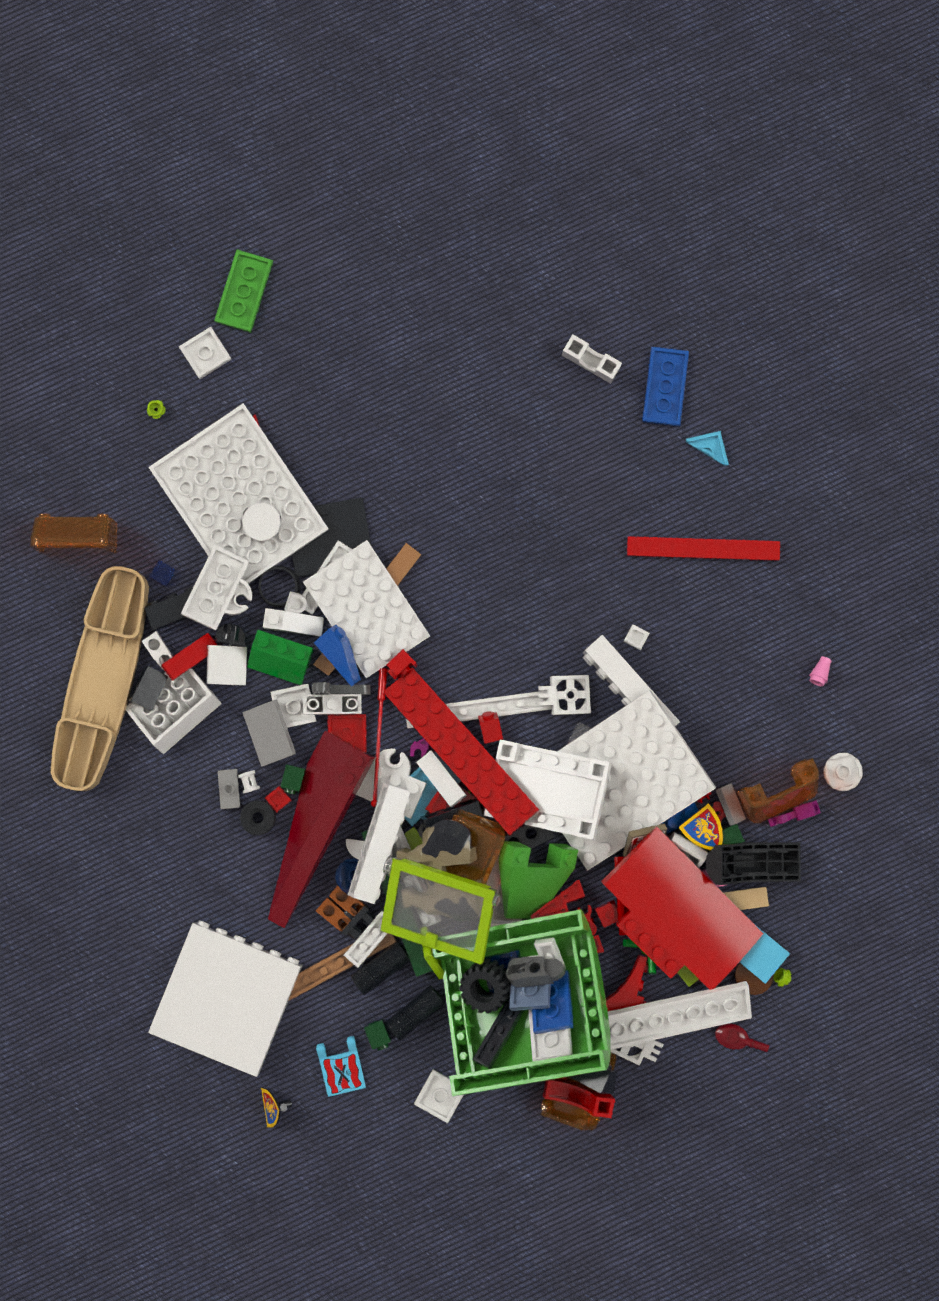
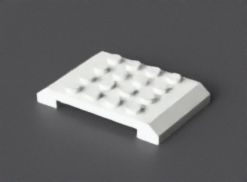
M500 740L495 761L539 809L524 825L595 840L612 763ZM485 809L483 815L492 817V815Z

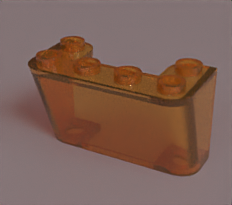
M813 758L804 759L794 764L791 768V775L796 785L769 798L766 797L760 783L736 791L749 820L753 823H761L815 797L818 793L819 771Z

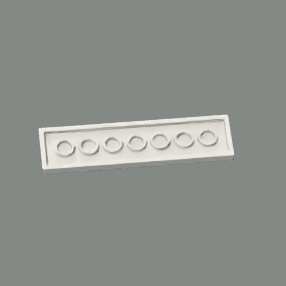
M744 981L711 990L708 989L608 1011L611 1050L751 1019L749 985Z

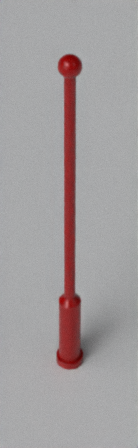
M385 668L378 670L379 713L372 807H376L378 802L377 788L382 711L388 669Z

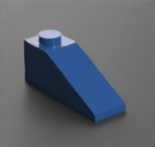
M337 625L332 626L314 644L352 687L361 678L350 641L341 627Z

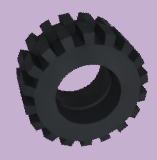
M486 959L482 964H472L460 980L461 985L459 989L463 991L461 997L466 999V1005L470 1004L472 1010L478 1009L479 1013L485 1011L486 1014L501 1008L510 997L511 983L506 976L507 970L504 969L505 965H499L497 960L491 962V959ZM479 979H484L491 983L494 993L485 991L480 986Z

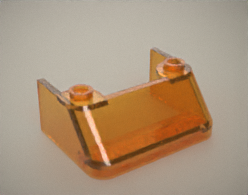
M39 514V517L34 519L30 547L39 552H44V548H107L111 552L117 553V522L109 518L108 514H97V517H51V514Z

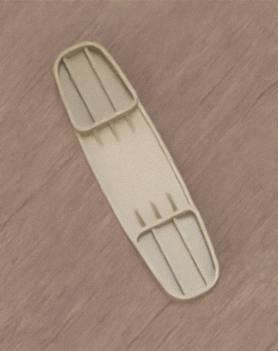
M114 566L106 569L101 574L84 617L85 627L73 664L62 717L56 725L52 750V778L59 786L66 789L88 791L99 784L125 714L142 643L146 619L145 608L148 606L149 585L145 577L129 568Z

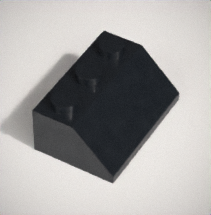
M609 1064L608 1069L605 1071L570 1076V1078L601 1094H613L617 1072L612 1070V1066Z

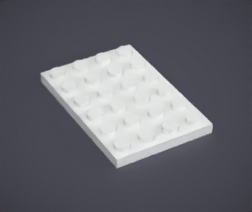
M367 540L303 582L331 626L337 625L345 631L346 636L349 638L356 664L366 678L386 666L402 649L407 652L430 637Z

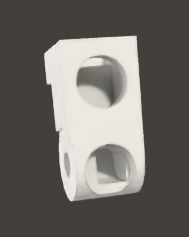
M158 631L142 641L160 667L164 662L173 657Z

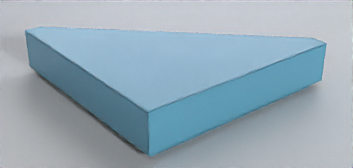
M721 431L686 439V443L724 466L729 465Z

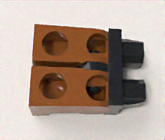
M338 885L316 909L318 914L341 931V933L345 936L349 935L355 940L363 932L356 926V923L361 920L369 926L375 919L368 911L369 908L361 900L348 896Z

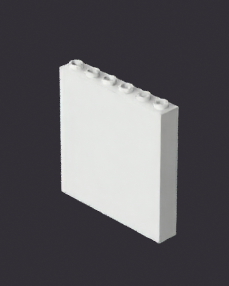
M199 920L198 923H192L148 1033L257 1077L303 965L298 964L299 960L288 957L286 959L281 957V953L271 949L268 952L263 950L264 946L258 943L248 944L245 942L246 939L241 936L235 935L231 937L227 935L228 932L221 928L211 929L209 928L210 924Z

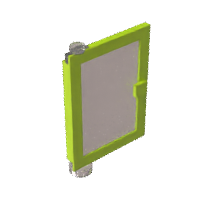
M388 856L383 867V873L390 876L380 931L482 964L484 962L494 906L497 907L501 899V896L496 894L497 890L491 888V886L405 858L400 859Z

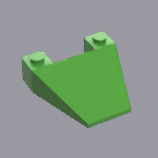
M502 841L499 855V870L504 917L531 919L533 913L551 901L574 871L578 849L567 844L549 843L546 864L528 863L530 847L519 842Z

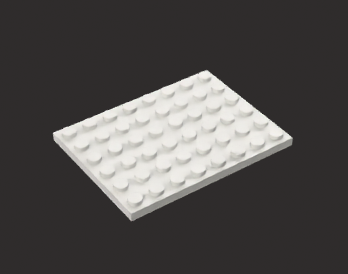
M244 403L149 467L208 556L214 545L249 561L241 578L248 584L329 530ZM257 503L270 504L278 511L281 518L280 531L275 537L266 541L252 539L243 528L242 520L244 513L250 506Z
M651 690L557 751L612 763L595 840L563 833L571 847L578 849L577 856L587 871L624 848L629 831L657 826L716 788Z

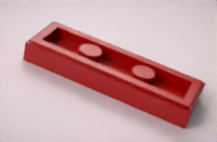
M207 633L164 662L161 667L171 680L174 681L207 658L208 645H218Z

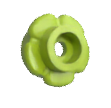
M159 400L149 402L147 414L154 419L160 418L166 411L163 402Z
M779 968L774 973L773 979L778 983L779 987H783L790 983L791 972L788 969Z

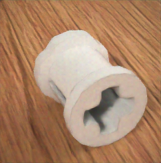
M255 770L238 775L244 786L243 793L260 789L254 776Z

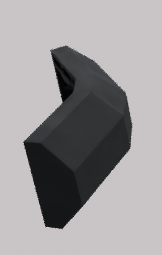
M751 842L715 845L706 856V872L715 885L745 882H801L800 842Z

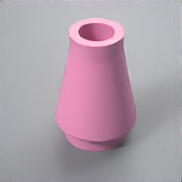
M822 656L810 673L809 681L817 686H824L828 681L832 660Z

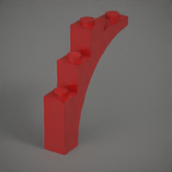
M638 954L633 969L626 980L614 993L606 998L607 1011L646 1003L644 997L638 995V991L641 992L644 985V980H641L643 972L647 973L648 970L646 956Z

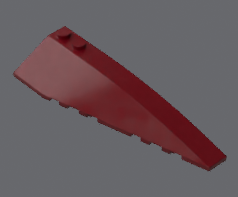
M326 730L306 766L268 920L283 928L287 926L375 760V757Z

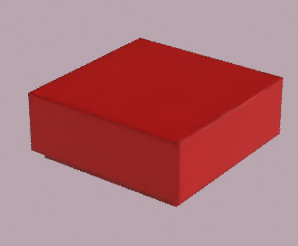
M278 786L265 797L276 813L292 801L281 786Z

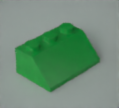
M257 630L247 668L302 685L314 649Z

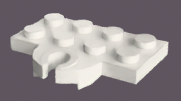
M214 545L181 615L216 631L224 614L233 616L245 612L248 606L238 605L236 598L242 595L246 597L247 601H252L251 588L246 581L241 579L249 561Z
M396 749L383 750L380 752L377 801L383 783L410 791V802L405 807L403 814L405 817L412 819L427 783L409 776L411 763L406 754L401 752L400 762L393 765L390 757L396 752ZM375 760L356 794L369 801L373 800Z

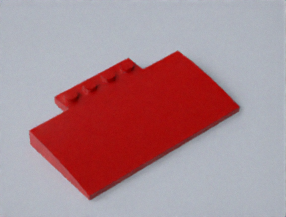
M657 826L601 881L629 909L616 925L670 979L685 965L709 990L714 989L763 935L762 931Z

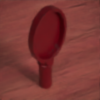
M736 1024L719 1025L715 1030L717 1041L726 1048L742 1049L745 1046H749L750 1048L768 1052V1044L750 1039L747 1032Z

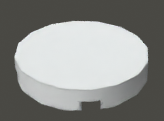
M257 503L250 506L244 513L242 520L243 528L247 535L257 541L272 539L277 535L281 527V518L278 511L266 503Z
M837 753L831 756L826 761L823 769L827 784L838 791H849L855 788L863 775L859 760L848 753Z

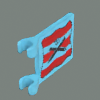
M354 1036L347 1038L349 1051L327 1056L324 1043L317 1045L316 1050L328 1097L366 1088Z

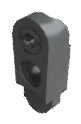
M544 956L515 958L508 964L506 976L511 985L515 987L554 984L553 981H558V979L564 976L565 967L561 961L545 959Z

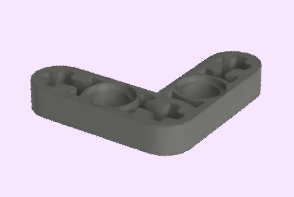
M327 682L312 683V693L314 695H371L370 685H353L351 687V685H331Z

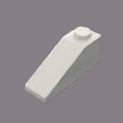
M265 608L263 628L266 630L320 637L322 636L324 618Z

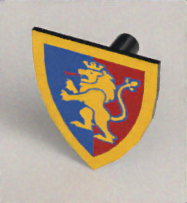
M709 803L678 827L692 843L701 848L712 850L715 845H722L723 833L721 823Z
M261 1088L267 1127H276L281 1111L291 1108L292 1102L291 1100L277 1102L270 1090Z

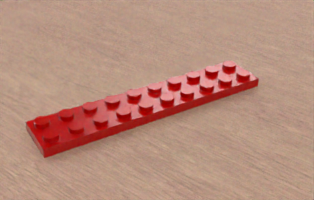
M413 667L404 677L401 676L384 691L386 697L509 836L539 811L536 805Z

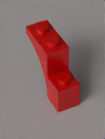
M553 1079L545 1082L543 1092L545 1099L579 1107L592 1116L612 1118L615 1098L611 1094H601L589 1089L578 1081Z

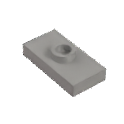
M238 770L218 771L221 809L240 808Z

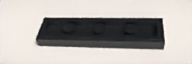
M510 997L505 1002L472 1059L475 1063L487 1069H491L525 1011H511L509 1008Z

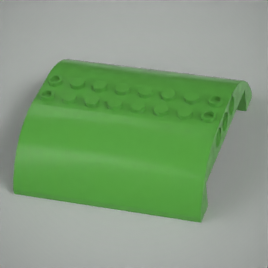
M581 909L492 926L489 930L484 961L486 959H491V962L497 960L498 964L505 965L504 969L507 970L508 964L512 959L538 955L534 945L535 940L554 937L566 966L565 971L568 970L570 973L573 1028H570L573 1055L533 1061L529 1011L525 1010L492 1068L487 1069L475 1063L472 1059L504 1004L497 1011L494 1012L492 1010L491 1013L487 1014L485 1011L479 1013L478 1009L472 1010L470 1004L466 1005V999H462L461 994L463 991H460L459 987L464 973L475 962L432 948L433 957L441 960L442 969L444 970L443 980L456 1075L449 1076L453 1097L608 1069L611 1039L601 967L592 931ZM478 929L440 936L437 940L474 952ZM479 979L480 986L485 991L494 993L491 983L487 980Z

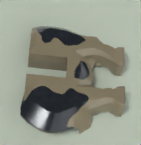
M444 819L426 828L422 833L421 845L413 850L401 848L396 851V857L398 860L405 858L447 872L446 866L470 864L476 861L477 853L476 847L471 845L470 829L457 821ZM481 879L473 880L481 883ZM427 880L429 884L428 890L423 892L414 886L402 889L404 907L416 906L429 915L442 914L464 920L481 916L483 897Z

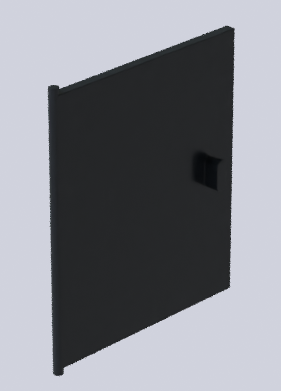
M363 497L314 506L329 530L292 554L295 573L298 577L316 574L337 541H340L352 550L366 540L371 545Z

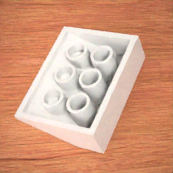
M191 668L174 681L168 676L152 710L130 703L126 706V711L153 746L164 754L222 703Z

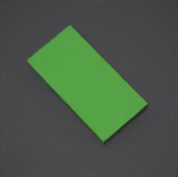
M236 250L214 321L216 323L249 333L252 332L273 260Z

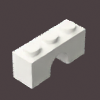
M573 334L562 352V356L610 384L622 365L620 361L608 354L602 355L589 347V343Z

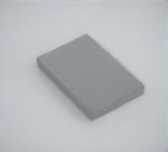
M277 699L242 712L261 767L296 754Z

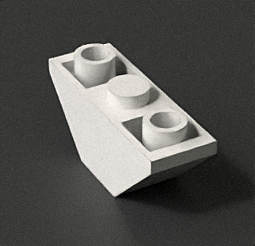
M361 694L303 695V714H361Z

